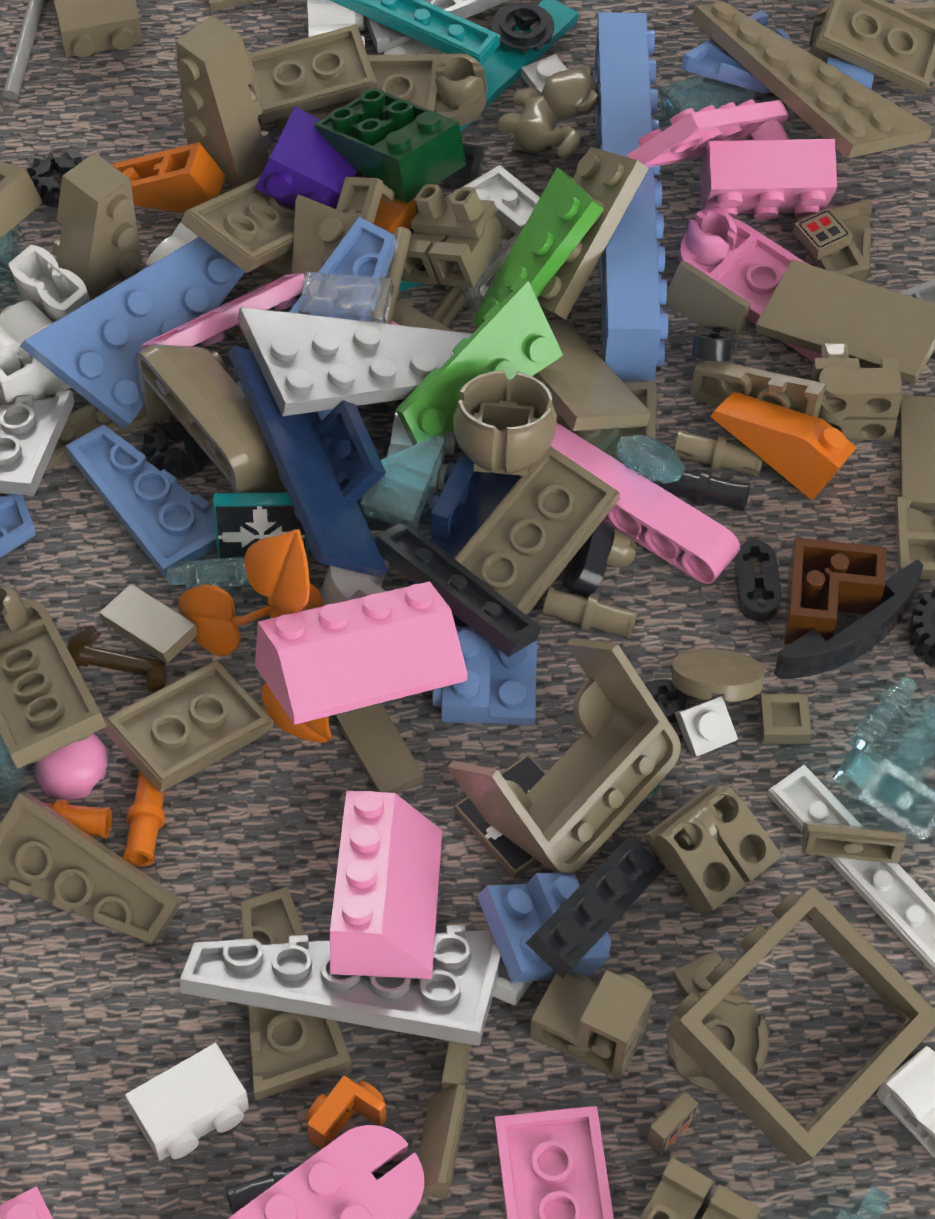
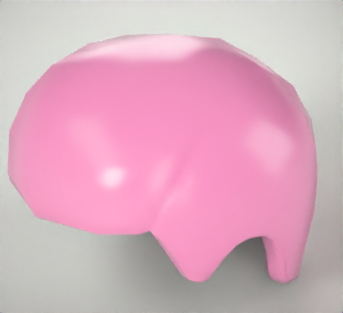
M95 733L85 740L69 744L48 754L44 759L35 762L36 783L46 795L56 799L72 800L86 797L90 794L96 783L101 779L103 780L106 775L108 749Z

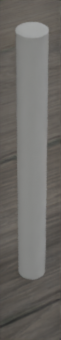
M29 0L2 93L3 98L18 99L45 0Z

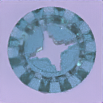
M644 435L624 436L618 442L616 455L624 462L626 468L635 470L638 475H644L651 481L659 480L664 484L680 480L685 466L678 454L666 444Z

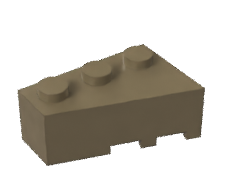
M94 152L62 177L56 219L62 224L60 240L53 241L52 253L57 256L59 268L73 272L84 282L90 300L121 276L128 277L132 275L142 261L130 178Z

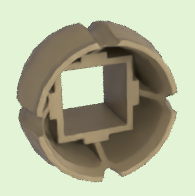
M504 371L488 372L471 379L461 389L460 398L455 406L453 431L460 449L474 463V471L528 476L529 467L536 464L550 449L555 436L557 412L553 405V397L550 390L538 379L517 372L513 379H508Z

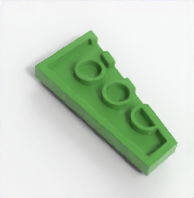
M558 167L472 320L478 328L484 322L483 316L494 305L499 306L512 293L510 288L520 278L529 281L538 298L604 210L576 181Z
M520 278L510 288L512 293L499 306L494 305L483 316L484 322L468 339L463 338L452 349L454 354L439 370L434 368L395 409L414 447L423 450L453 430L455 406L460 398V391L471 379L495 371H504L508 379H513L517 372L533 376L563 356L528 280Z

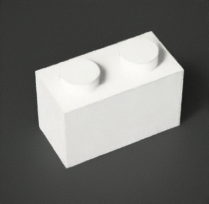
M216 1043L125 1094L130 1113L159 1161L168 1156H171L173 1159L186 1156L198 1146V1139L214 1129L219 1133L232 1129L243 1120V1112L249 1109L247 1092Z

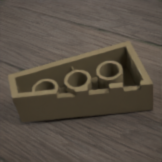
M212 14L175 41L178 60L177 68L181 85L180 96L183 102L187 144L200 142L226 175L224 182L234 189L262 175L269 160L267 150L272 147V142L268 132L264 130L261 132L257 117L263 113L260 99L256 97L255 93L248 86L254 81L243 38L239 33Z

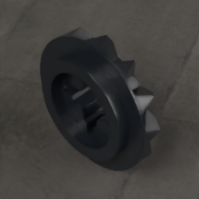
M513 3L497 11L492 19L491 31L500 35V45L505 44L508 52L514 49H521L523 55H525L530 48L540 52L543 44L551 43L554 21L552 16L538 5ZM516 26L520 27L522 30L530 29L529 33L525 34V32L522 30L516 31Z
M66 151L60 157H55L49 152L45 160L34 158L33 167L28 168L27 171L43 205H59L61 185L58 186L57 181L52 177L53 170L56 169L57 173H60L63 177L64 174L82 162L81 157L71 158Z
M172 416L168 423L161 425L155 422L152 431L149 434H144L142 453L145 455L146 461L160 471L166 470L175 478H184L196 474L210 460L184 426ZM167 438L171 441L174 440L178 444L184 441L186 453L176 447L169 449Z

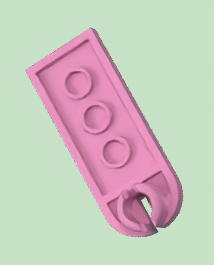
M752 99L738 106L731 102L718 109H715L714 105H710L697 112H694L693 108H689L673 116L670 119L672 126L664 131L657 129L641 137L638 140L640 146L627 154V157L636 159L650 168L704 158L709 141L789 140L782 126L789 119V114L781 100L755 103Z
M713 208L701 210L695 214V220H689L688 230L682 239L679 263L683 260L748 301L750 303L748 319L755 324L791 260L806 263L746 223L732 218L727 212ZM784 342L812 362H814L815 358H820V353Z
M597 1106L496 1116L494 1118L506 1219H614Z
M376 1125L359 1126L340 1135L228 1219H410L416 1212L423 1195L425 1182L423 1168L418 1156L414 1152L380 1179L376 1180L372 1173L388 1161L393 1160L397 1162L405 1156L408 1143L399 1134L388 1128Z

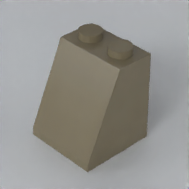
M51 0L66 58L72 56L88 57L94 52L115 48L126 50L133 45L143 43L136 0Z

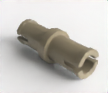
M680 429L673 452L674 458L679 457L711 465L710 470L719 472L720 468L753 475L757 478L759 477L763 462L748 447L726 442L727 437L718 435L716 440L683 432Z
M549 587L542 611L543 616L548 615L581 625V630L590 632V629L594 628L625 637L628 640L631 638L638 611L635 610L631 611L599 602V597L590 594L588 599L556 590L553 587Z

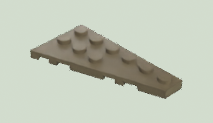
M717 1L711 4L695 6L690 20L824 139H835V148L847 159L929 140L934 130L933 126L840 72L836 67L825 63L738 11L729 3Z

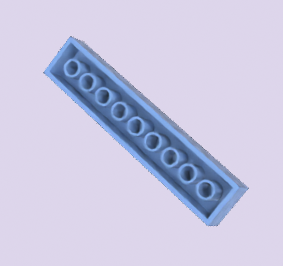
M598 12L594 60V79L598 88L597 94L599 95V103L595 108L596 148L625 157L640 146L638 140L641 137L659 129V120L651 118V114H657L658 92L657 89L650 88V84H655L656 59H649V55H654L655 31L647 30V13ZM660 166L648 169L600 257L603 361L621 380H655L656 366H664L665 342L660 339L668 338V313H663V307H660V305H666L667 281L662 279L661 274H658V272H664L665 246H660V241H657V239H663L664 217L655 208L661 207L662 182H657V178H654V175H660Z

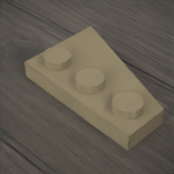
M701 360L694 371L690 395L717 408L735 391L818 417L826 383L726 362Z

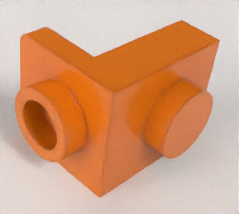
M343 1075L328 1097L321 1094L310 1107L306 1115L309 1141L323 1149L334 1141L355 1111L375 1125L382 1126L387 1120L386 1104L383 1102L382 1094L365 1081H359L356 1084Z

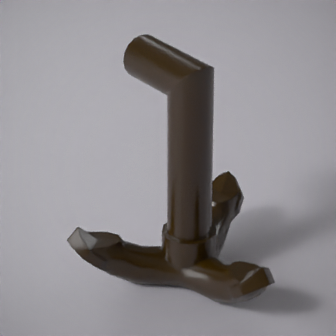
M92 625L82 628L68 640L67 649L78 670L79 666L88 667V665L144 675L147 676V688L153 693L165 687L166 663L158 659L92 647L93 641L102 634L100 630Z

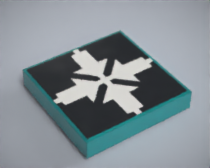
M214 493L213 509L219 567H245V554L252 544L263 538L281 535L296 529L300 530L309 566V540L301 522L295 516L294 505L288 493Z

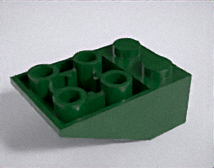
M373 88L363 92L359 98L344 107L333 110L329 116L315 124L316 130L365 178H379L385 186L395 193L394 198L405 203L413 200L424 185H436L466 165L458 121L411 103L408 100L396 97L381 89Z

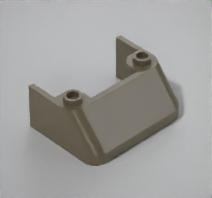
M152 344L136 354L147 423L151 428L155 422L159 424L175 415L232 484L233 493H288L279 478V470L273 456L264 443V435L258 421L249 408L250 402L247 395L227 373L226 366L217 352L213 351L210 353L204 347Z
M571 638L566 645L589 678L577 692L573 702L575 720L584 733L527 794L524 793L517 783L505 780L497 769L454 760L447 766L489 825L547 868L567 874L574 873L583 867L675 766L681 751L680 739L620 646L617 643Z

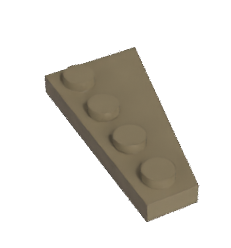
M27 791L18 794L0 824V883L8 886L7 889L23 895L30 894L52 903L54 907L67 912H77L94 919L96 923L151 944L160 938L183 902L181 898Z

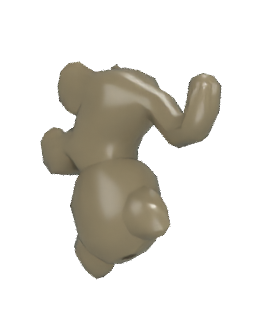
M583 65L576 70H564L547 77L541 95L533 87L516 91L513 102L516 106L523 107L522 114L518 112L507 113L498 122L499 131L514 134L512 152L542 153L549 146L560 145L557 148L558 156L562 159H568L577 150L581 142V135L574 127L566 126L555 130L554 128L559 120L565 121L582 114L587 115L599 103L598 88L592 76L591 66Z

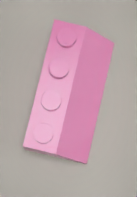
M431 582L413 584L400 589L258 621L255 667L294 725L467 681L468 673L451 608Z
M346 791L330 926V974L432 979L442 830L396 793Z

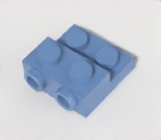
M455 626L468 675L465 682L433 689V706L442 707V722L535 725L537 639L517 653L507 657L470 626Z
M575 872L570 874L536 873L527 884L486 886L477 896L512 983L544 981L554 978L556 972L526 942L580 887ZM608 932L568 973L569 975L572 973L584 976L592 975L610 958L611 940Z

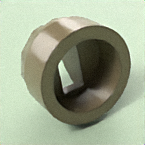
M614 529L607 565L623 568L635 560L637 544L632 537Z

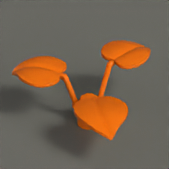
M299 529L263 538L252 544L245 554L244 565L249 583L257 593L268 597V606L243 616H235V605L230 594L220 587L208 584L194 586L180 596L178 600L180 615L196 624L198 635L194 640L201 647L217 656H227L240 645L241 636L237 625L247 624L269 614L271 618L323 606L324 603L320 591L309 580L307 556ZM265 683L262 686L261 695L267 714L274 720V724L280 729L298 738L313 742L324 743L333 738L329 728V716L294 725L268 685Z

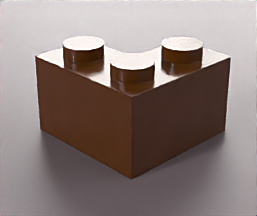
M795 538L788 568L784 644L793 643L812 629H815L827 641L833 637L837 621V611L867 614L878 607L885 588L887 547Z

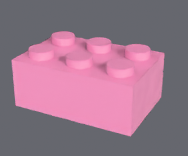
M835 139L709 141L700 167L702 210L709 208L720 209L727 212L734 219L737 218V214H753L757 220H771L777 218L778 213H794L795 218H801L826 209L837 189Z

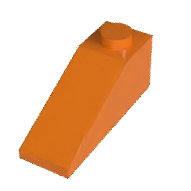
M200 142L111 164L130 178L134 206L185 213L186 210L219 196L226 176Z
M735 391L710 416L812 501L857 449L853 443L846 439L841 431L833 428L821 418Z

